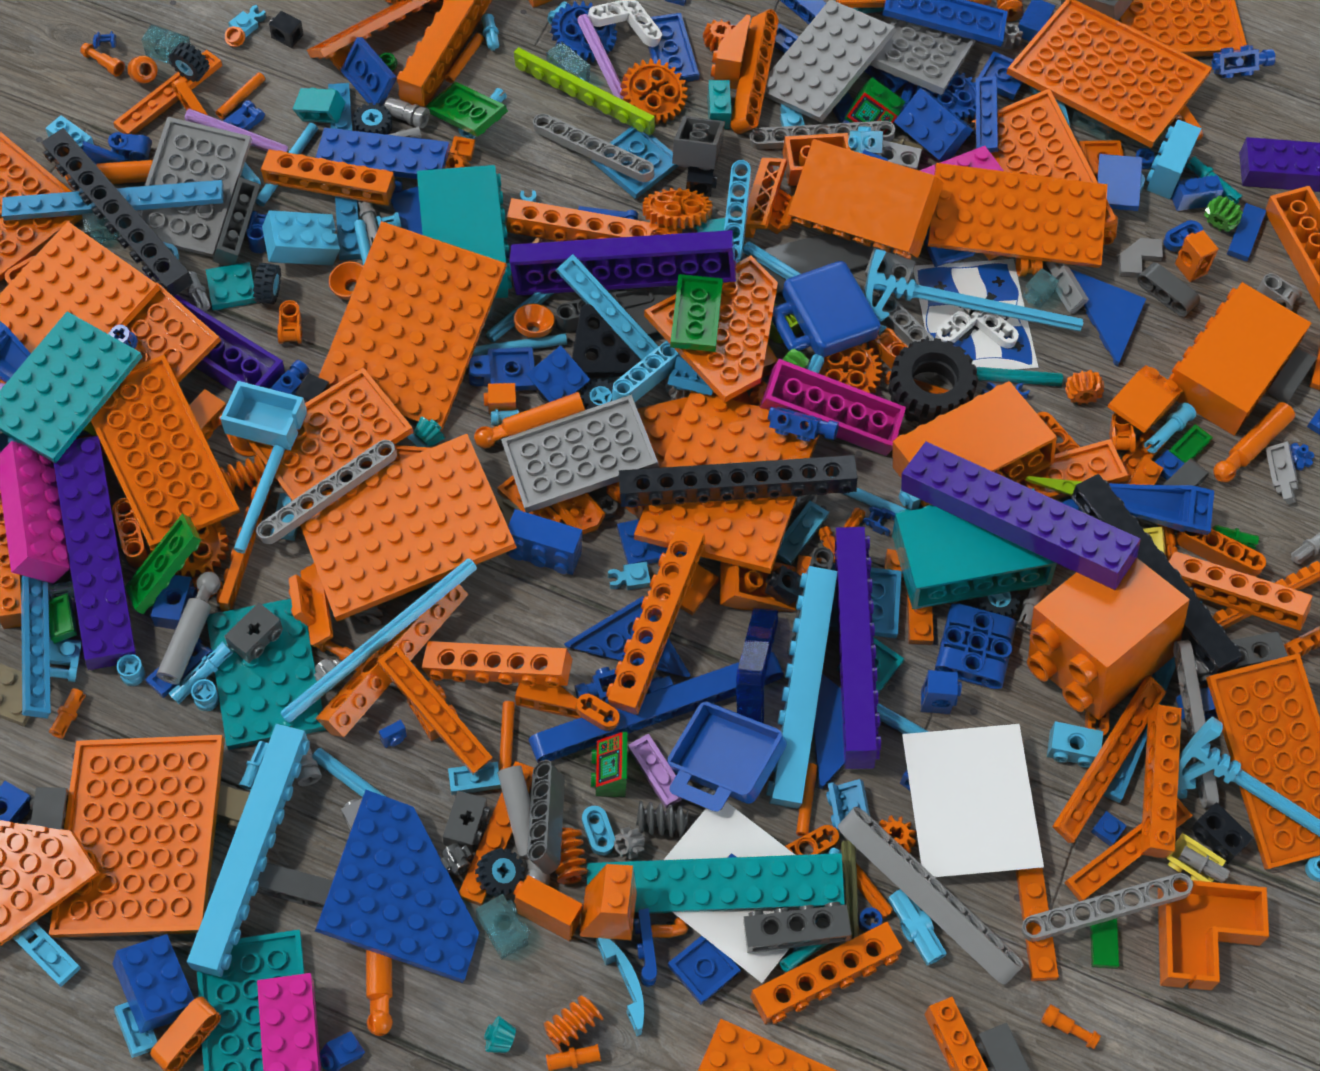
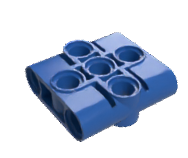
M950 605L940 642L935 671L958 672V680L991 689L1002 688L1009 657L1012 652L1017 622L1013 618L967 605ZM977 623L983 624L985 628L979 627ZM948 638H955L957 642H952ZM971 644H977L981 648H974ZM995 650L1002 651L1004 655L997 654ZM967 665H973L976 669H970Z

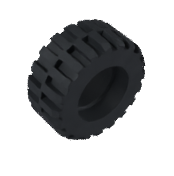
M929 338L921 339L920 343L914 341L909 344V347H904L900 351L899 356H896L893 363L888 390L892 402L906 407L904 414L907 415V420L911 422L915 420L919 422L918 425H925L937 416L944 415L958 408L961 404L963 405L973 400L978 384L977 368L972 364L973 359L970 355L964 354V349L960 346H953L954 343L948 340L946 343L938 338H934V341H929ZM922 372H935L946 377L953 389L941 394L929 393L917 386L913 377Z

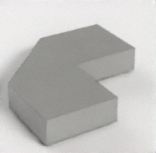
M1140 238L1120 253L1118 258L1119 276L1138 277L1142 273V260L1161 261L1163 258L1162 239Z

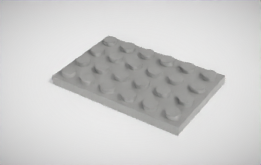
M829 0L769 72L764 96L822 123L896 33L895 26L834 0Z
M893 19L890 25L895 26L896 33L869 65L942 95L976 40Z
M167 117L145 186L222 180L223 203L136 210L162 242L173 244L180 250L214 257L238 179L241 177L251 146V136Z
M632 395L501 439L524 509L527 513L619 482V470L659 468L657 458Z

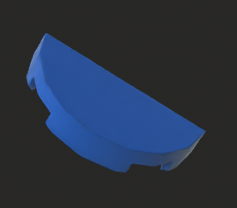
M85 141L82 143L81 149L95 165L99 163L124 162L125 156Z

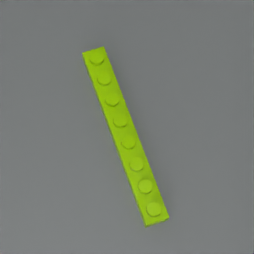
M519 47L514 51L515 67L519 70L525 71L536 79L566 92L571 97H575L587 105L601 110L604 114H608L620 122L636 128L639 132H644L651 136L655 131V116Z

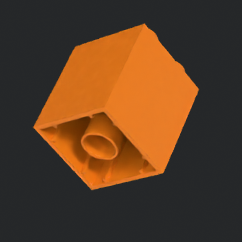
M1138 558L1135 559L1116 590L1076 572L1034 606L1027 665L1032 674L1039 680L1046 682L1050 679L1062 689L1064 699L1074 710L1083 712L1086 709L1099 720L1139 687L1145 677L1152 676L1174 657V642L1181 641L1190 599Z

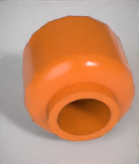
M148 56L133 58L127 68L130 78L139 84L153 81L158 73L155 61Z

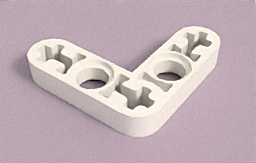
M620 0L593 6L589 9L588 16L593 26L601 27L627 21L644 44L655 47L660 43L662 37L660 29L636 0Z
M961 307L939 326L935 338L941 339L942 342L947 343L948 340L955 343L975 325L1001 347L1008 349L1015 346L1019 334L1012 325L999 315L974 311L969 316L971 309ZM961 319L965 321L966 325L960 327L955 324V320ZM992 320L996 322L997 326L989 327L985 322ZM950 329L952 330L949 337H942V334L947 335L950 332Z

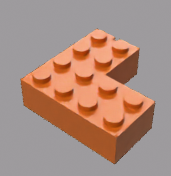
M1177 880L1173 883V887L1178 892H1185L1188 889L1186 882L1182 880ZM1192 880L1193 887L1188 897L1158 906L1160 986L1183 988L1188 983L1189 989L1211 991L1220 982L1218 942L1260 946L1269 937L1267 887ZM1158 888V899L1163 897V891Z

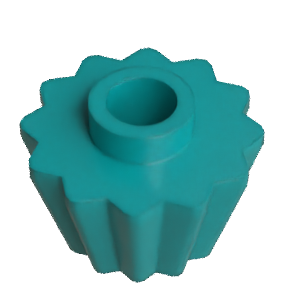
M422 416L420 417L414 430V435L427 446L431 447L446 438L440 431L442 427L433 419L429 421Z
M496 1017L492 1025H488L484 1035V1040H486L485 1051L509 1052L515 1038L516 1028L502 1017Z

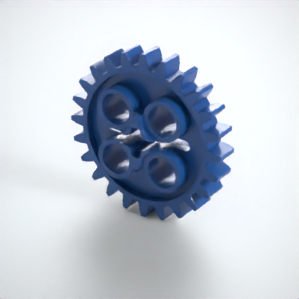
M574 1L572 7L567 3L565 9L560 7L559 12L555 13L550 31L553 34L552 40L557 41L556 47L562 46L561 53L566 51L569 53L568 58L574 55L576 61L579 58H583L584 63H586L587 58H590L592 63H594L596 58L578 23V17L583 14L588 15L589 9L593 5L590 2L588 6H585L584 1H582L581 5L578 6L577 2ZM615 23L601 27L594 26L607 55L609 51L613 50L617 40V30H614Z
M957 70L942 95L931 92L919 85L917 86L916 91L920 88L926 90L960 119L964 120L966 117L968 119L969 117L974 118L976 114V82H971L972 77L965 78L966 73L959 75Z

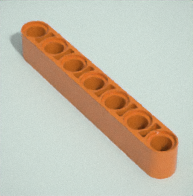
M768 9L751 19L731 117V128L736 134L750 131L759 124L779 23L778 16L772 9Z

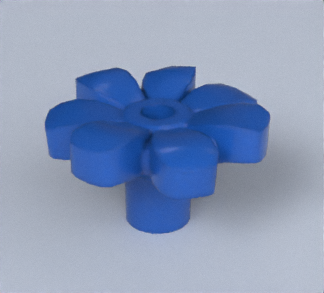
M1297 443L1291 444L1290 447L1294 464H1296V470H1302L1304 466L1310 467L1313 464L1314 453L1308 451L1309 447L1305 444L1300 447Z

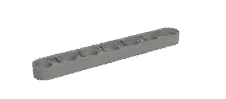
M538 114L533 119L534 130L539 135L638 181L648 182L654 178V166L650 161L548 114ZM541 122L548 123L545 126H538V124ZM557 130H564L561 134L554 133ZM573 138H581L577 142L571 141ZM592 145L598 146V148L594 150L588 149V147ZM609 153L615 154V156L610 158L605 157ZM625 161L632 162L631 165L627 166L623 165L622 163ZM643 169H648V170H650V171H649L648 173H646V174H642V173L639 172V171H641V170H643Z
M890 121L756 128L750 133V144L758 150L782 149L784 140L777 141L775 136L778 134L796 136L799 133L817 135L819 132L834 134L840 131H847L849 138L850 131H858L859 126L871 127L872 131H880L883 128L890 129L891 133L889 135H883V140L890 142L895 136V126ZM761 135L765 140L763 142H756L754 137Z
M877 290L879 294L872 296L873 307H876L884 291ZM890 295L886 303L892 305L893 309L884 310L882 308V311L889 313V316L885 319L887 324L908 345L914 341L920 343L921 339L929 338V341H934V337ZM904 318L907 324L900 325L896 322V319ZM919 333L922 338L915 340L910 334ZM938 374L953 389L949 380L943 375Z
M390 440L379 441L262 521L256 531L260 540L265 544L275 543L393 462L397 457V450L393 442ZM382 449H392L391 453H389L388 455H380ZM363 462H372V465L369 468H360ZM344 475H353L349 482L341 481ZM333 488V492L330 495H322L324 489ZM307 501H313V502H314V504H313V506H312L311 508H309V509H303V508H302V506H303V504H304L305 502H307ZM286 515H294L291 522H282ZM274 528L272 535L263 536L264 530Z
M1189 640L1174 642L1173 650L1190 741L1206 722L1192 645ZM1192 757L1193 764L1199 761L1197 758ZM1214 769L1196 777L1199 799L1203 808H1211L1216 802L1219 804L1216 778L1213 775Z
M1177 873L1031 915L1023 921L1022 934L1029 941H1040L1178 901L1190 895L1193 882L1188 875ZM1177 880H1182L1186 882L1188 889L1185 892H1178L1173 887V883ZM1150 888H1160L1163 891V897L1153 899L1149 895ZM1128 894H1133L1137 896L1139 903L1136 906H1128L1124 901V897ZM1104 901H1109L1114 905V911L1108 914L1104 913L1100 909V904ZM1079 908L1088 910L1090 913L1089 919L1085 921L1079 920L1075 915L1076 910ZM1055 915L1062 916L1065 919V925L1061 928L1054 927L1051 924V918ZM1029 923H1037L1041 927L1040 933L1037 935L1028 933L1026 926Z

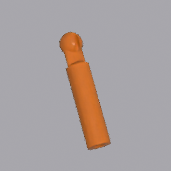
M153 160L99 163L96 166L112 184L146 182Z
M579 392L504 418L502 424L496 427H480L476 430L474 439L477 446L483 449L490 448L495 444L496 440L582 412L585 408Z
M1284 402L1277 403L1229 451L1230 456L1225 461H1220L1215 465L1213 469L1215 478L1220 482L1227 483L1233 480L1236 471L1240 467L1247 466L1295 418L1293 408Z
M366 950V997L370 1000V1015L366 1024L372 1034L383 1036L391 1030L393 1024L392 1017L389 1014V999L393 997L392 958Z

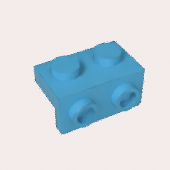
M677 356L674 370L669 376L668 385L674 386L677 390L688 389L703 395H712L714 391L681 356Z
M861 779L836 785L833 782L828 783L829 791L826 795L828 803L833 809L831 822L833 827L839 832L838 824L854 807H859L870 816L864 782Z

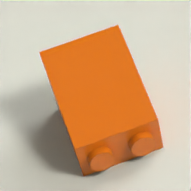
M606 864L586 886L580 937L632 940L637 896L632 865Z

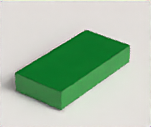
M1195 424L1169 451L1186 463L1190 458L1194 459L1212 441L1213 437Z
M66 593L49 600L51 640L54 643H58L78 635L70 595Z
M1117 918L1091 925L1092 967L1117 969L1119 967Z

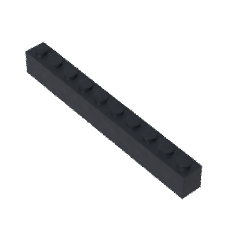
M1097 474L1077 484L1071 498L1081 511L1140 538L1137 558L1190 599L1181 639L1191 642L1193 654L1210 676L1227 672L1236 667L1242 657L1238 645L1230 640L1222 625L1214 620L1209 609L1199 601L1194 590L1187 586L1180 572L1174 569L1168 562L1164 552L1157 548L1153 543L1152 537L1141 528L1137 518L1130 514L1122 499L1118 498L1111 490L1109 483Z

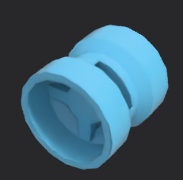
M127 654L122 656L117 662V671L124 684L136 686L143 682L146 674L138 656Z
M201 679L194 683L191 694L197 708L202 711H211L219 704V695L214 683L208 679Z

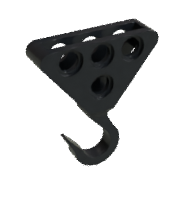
M585 304L581 307L572 359L588 377L622 376L641 361L592 305ZM595 321L599 328L596 330L590 329L587 323ZM610 338L613 340L614 345L606 346L603 344L602 339ZM587 352H594L597 355V359L591 361L587 359L585 354ZM620 354L626 355L629 362L621 363L617 356ZM536 387V393L539 399L544 404L549 403V401Z

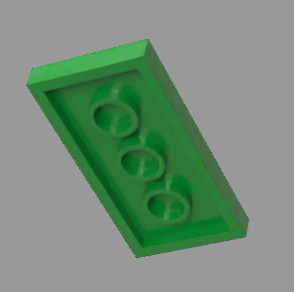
M456 81L425 106V108L429 109L430 114L476 137L483 134L486 129L499 121L508 112L504 104Z
M678 275L670 348L716 352L722 278Z
M181 514L126 584L125 588L135 611L144 614L148 608L152 607L156 597L170 584L171 578L177 571L183 568L186 559L192 552L198 549L201 538L191 518L187 515Z

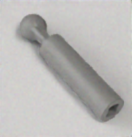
M204 572L197 578V587L199 589L196 598L188 599L157 671V677L167 683H180L210 613L211 606L207 603L209 597L220 589V579L213 572Z
M522 766L502 769L497 774L519 858L525 860L527 868L525 879L529 875L549 885L550 875L543 873L527 856L531 801Z

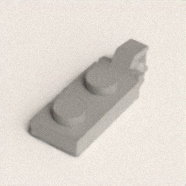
M1046 262L1052 273L1049 279L1050 283L1068 312L1075 314L1089 300L1069 266L1063 263Z
M1289 442L1266 447L1273 487L1277 494H1282L1283 500L1286 501L1287 505L1296 503L1293 490L1298 489V479Z

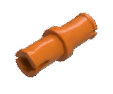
M72 688L64 705L59 707L57 711L58 716L49 730V733H52L51 735L63 739L71 722L76 720L78 716L77 711L86 697V694H83L81 690Z
M598 1044L579 1049L571 1047L569 1051L546 1055L549 1071L567 1067L576 1069L578 1065L601 1061Z

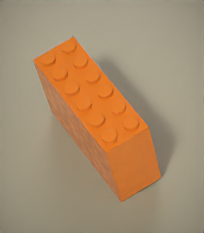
M813 139L788 215L794 218L793 222L810 229L813 225V228L818 229L820 232L831 235L833 231L834 235L848 241L852 237L858 244L867 247L873 244V247L889 253L893 250V253L907 259H911V257L918 258L944 183L935 175Z
M1243 282L1237 289L1232 288L1226 298L1227 301L1220 304L1215 317L1209 319L1205 325L1206 329L1203 332L1200 331L1194 340L1195 344L1188 347L1183 355V360L1176 363L1168 379L1174 381L1183 390L1177 399L1179 403H1189L1194 407L1197 414L1233 436L1236 435L1279 375L1312 324L1310 321Z
M1008 381L1002 385H997L983 395L976 396L973 400L963 405L961 404L958 408L944 415L937 416L925 425H919L915 430L898 436L893 440V469L902 479V472L925 441L1018 483L1026 479V477L1032 476L1054 464L1057 436L1012 383ZM923 500L920 502L923 507L931 505Z

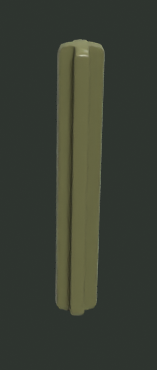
M849 840L841 843L844 905H847L851 939L859 936L856 847Z

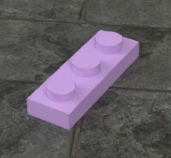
M649 734L627 746L628 751L665 808H668L669 804L674 805L683 799L670 792V785L676 775Z

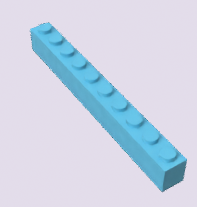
M809 566L807 572L801 575L799 587L803 588V595H798L796 609L800 610L799 618L794 619L792 632L796 633L795 641L791 640L789 655H793L792 663L787 664L785 678H789L788 687L784 686L781 701H785L784 710H780L778 724L782 725L781 732L787 742V746L772 771L774 772L773 781L768 782L766 795L770 796L769 804L799 809L802 804L837 571Z
M276 724L187 959V963L192 970L222 977L224 970H228L231 964L232 955L230 953L233 945H237L241 935V930L239 929L242 920L245 921L250 911L249 901L251 896H255L258 890L259 882L257 879L260 872H263L266 868V855L268 849L274 846L276 827L284 819L285 810L283 808L286 801H290L292 797V784L294 778H298L300 775L302 756L306 755L309 750L310 741H308L304 730Z

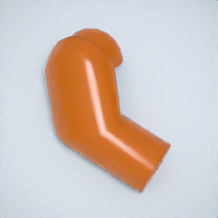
M679 917L674 920V925L653 924L651 926L652 937L671 938L685 935L689 929L687 927L688 924Z

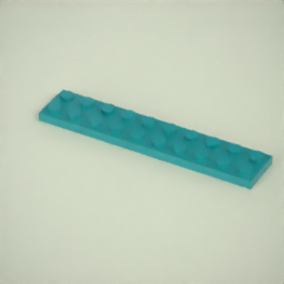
M842 853L587 863V885L606 864L633 866L637 890L634 914H638L639 909L648 908L649 913H673L683 911L799 908L805 905L825 907V904L831 902H840V905H844Z

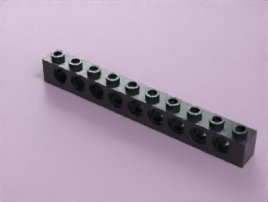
M64 128L41 142L45 148L43 154L50 163L55 162L56 170L62 177L67 176V182L74 191L79 190L81 193L79 196L87 206L89 204L92 205V211L99 220L104 219V225L111 234L116 233L118 236L117 240L124 249L129 248L131 251L129 252L130 256L137 264L141 262L143 265L142 269L148 278L153 277L156 280L155 283H159L173 297L193 284L188 270Z
M855 455L619 470L621 507L631 508L645 505L706 503L709 501H731L738 499L753 500L756 498H778L785 496L800 497L803 495H826L831 493L847 494L857 492L858 479Z

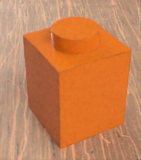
M515 383L488 384V393H484V406H488L489 415L495 409H498V411L516 410Z

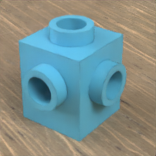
M859 126L858 131H850L848 145L852 151L863 153V150L872 153H882L883 131H872L871 127Z

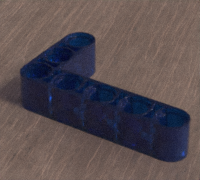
M753 608L737 670V713L764 723V680L777 630L778 610Z

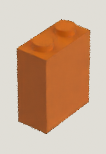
M528 875L524 882L520 881L517 884L513 893L515 895L516 913L570 942L581 923L583 904Z

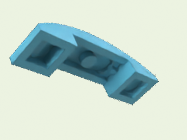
M596 938V944L605 965L616 962L633 1001L632 1004L627 1005L626 1013L636 1036L642 1034L644 1001L637 975L625 954L613 941L606 938Z

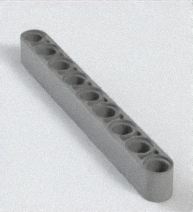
M854 807L838 824L840 832L998 982L1006 985L1023 968L1024 964L1018 955L865 811L859 807Z

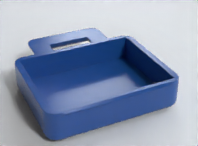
M837 261L788 278L784 282L782 293L786 303L774 307L772 322L789 351L794 348L799 351L812 347L815 354L824 358L878 337L881 327L880 321L845 262ZM793 313L804 336L796 338L784 316Z
M703 702L696 709L668 756V764L676 774L669 790L673 795L714 812L722 810L729 797L746 804H751L759 796L783 754L787 742L782 732L777 728L713 703ZM689 781H693L716 792L712 795L687 784Z

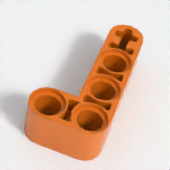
M1211 529L1208 535L1186 530L1184 532L1178 531L1175 539L1180 547L1214 564L1258 577L1266 566V558L1260 552Z

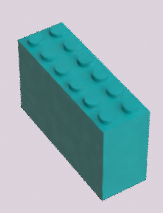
M495 165L417 171L422 234L506 263L507 267L494 299L508 298V289L512 288V274L509 263V246L507 244L505 210L503 209L500 173L496 174Z
M927 505L922 509H905L895 513L892 537L912 609L1051 584L1057 565L1056 562L936 506Z

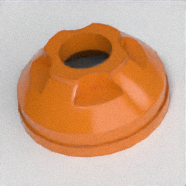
M348 261L339 264L331 271L329 286L337 297L350 300L353 291L346 290V286L350 282L357 283L363 265L354 261Z
M526 304L519 307L514 314L515 328L528 338L544 337L553 329L554 315L545 306ZM536 326L539 330L536 332L529 331L527 327Z

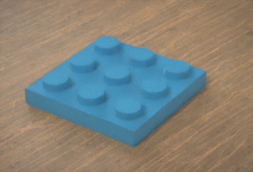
M632 126L610 143L650 161L654 166V178L648 182L638 181L591 159L594 165L635 199L678 167L677 164H672L673 152L653 135L649 136L644 132H639ZM613 153L605 155L608 158L615 156ZM625 161V162H623L622 164L625 165V166H627V165H631L632 162H631V161ZM643 169V170H641V171H639V172L642 173V174H646V173H648L650 170H648V169Z
M835 563L832 564L831 570L836 571ZM871 567V600H873L874 607L872 622L875 625V636L897 638L901 571ZM835 584V591L828 631L838 632L837 593Z

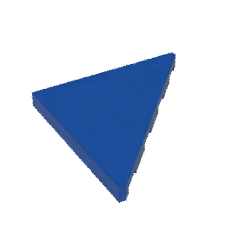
M1070 269L1089 299L1084 304L1087 310L1086 314L1092 325L1099 332V337L1104 347L1110 352L1114 365L1118 366L1146 298Z
M644 596L564 643L565 647L623 661L626 654L624 653L625 644L628 639H632L634 634L632 630L634 621L637 617L640 618L643 611L641 605ZM653 615L650 621L657 622L658 619ZM649 636L644 637L641 643L648 644L653 638ZM668 638L656 670L684 677L691 676ZM637 658L633 661V663L639 662V664L641 665L644 662V660L641 658Z
M823 674L821 676L813 728L820 789H823L844 766L841 688Z

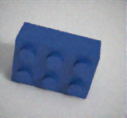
M922 88L917 91L894 121L942 162L951 159L973 131L969 125Z
M515 509L508 528L517 548L506 552V555H509L514 560L531 562L537 567L554 569L560 574L573 575L582 553V529Z
M167 934L116 951L112 964L140 1034L173 1023L189 1003L194 1000Z

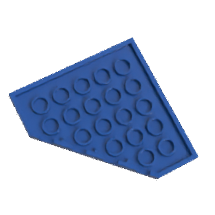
M365 790L315 932L463 983L466 978L480 933L448 871L442 864L441 858L414 807Z

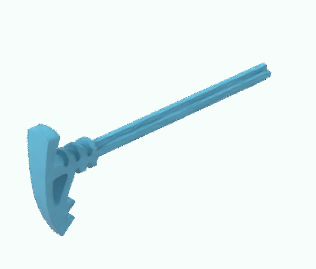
M875 249L864 295L880 322L889 316V313L882 311V308L891 293H895L897 299L904 295L907 301L919 298L1081 332L1083 326V319L921 286L916 284L914 279H911L909 283L906 282L904 277L897 281L894 275H890L887 279L884 273L877 272L886 251ZM873 289L884 291L876 307L872 305ZM881 325L878 335H880L887 327Z
M1212 716L1197 731L1179 756L1178 799L1187 798L1188 791L1186 789L1196 788V777L1214 769V776L1218 778L1224 776L1223 781L1227 784L1235 782L1320 837V819L1243 771L1240 762L1236 760L1230 762L1231 756L1227 754L1220 756L1221 750L1216 747L1210 749L1209 742L1220 736L1223 730V723ZM1192 757H1195L1199 760L1196 763L1190 765L1189 767L1184 768Z

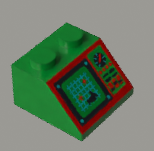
M872 77L859 90L845 119L850 123L890 121L893 123L906 101ZM883 128L880 131H883V135H885L888 129Z
M621 732L598 740L597 749H592L591 764H596V773H591V788H596V796L625 797L628 732Z

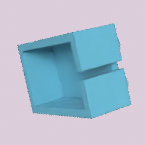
M1179 119L1174 127H1169L1165 136L1168 140L1165 139L1162 142L1158 151L1160 154L1155 157L1151 166L1153 169L1150 170L1146 181L1149 182L1147 191L1171 199L1202 128Z
M268 211L262 229L269 262L333 266L340 250L337 234H334L336 229L333 214Z
M238 381L220 420L225 434L271 446L278 445L291 451L298 435L297 429L300 430L307 415V409L303 397Z

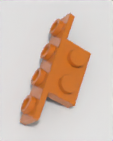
M312 564L301 570V577L295 574L288 579L290 586L289 595L292 601V615L296 620H300L308 626L310 644L316 647L333 638L328 598L316 566Z

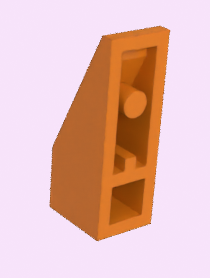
M518 683L515 694L516 706L575 719L581 718L576 712L577 698L560 685L553 688L543 684L526 686ZM583 704L582 709L587 710L588 707Z

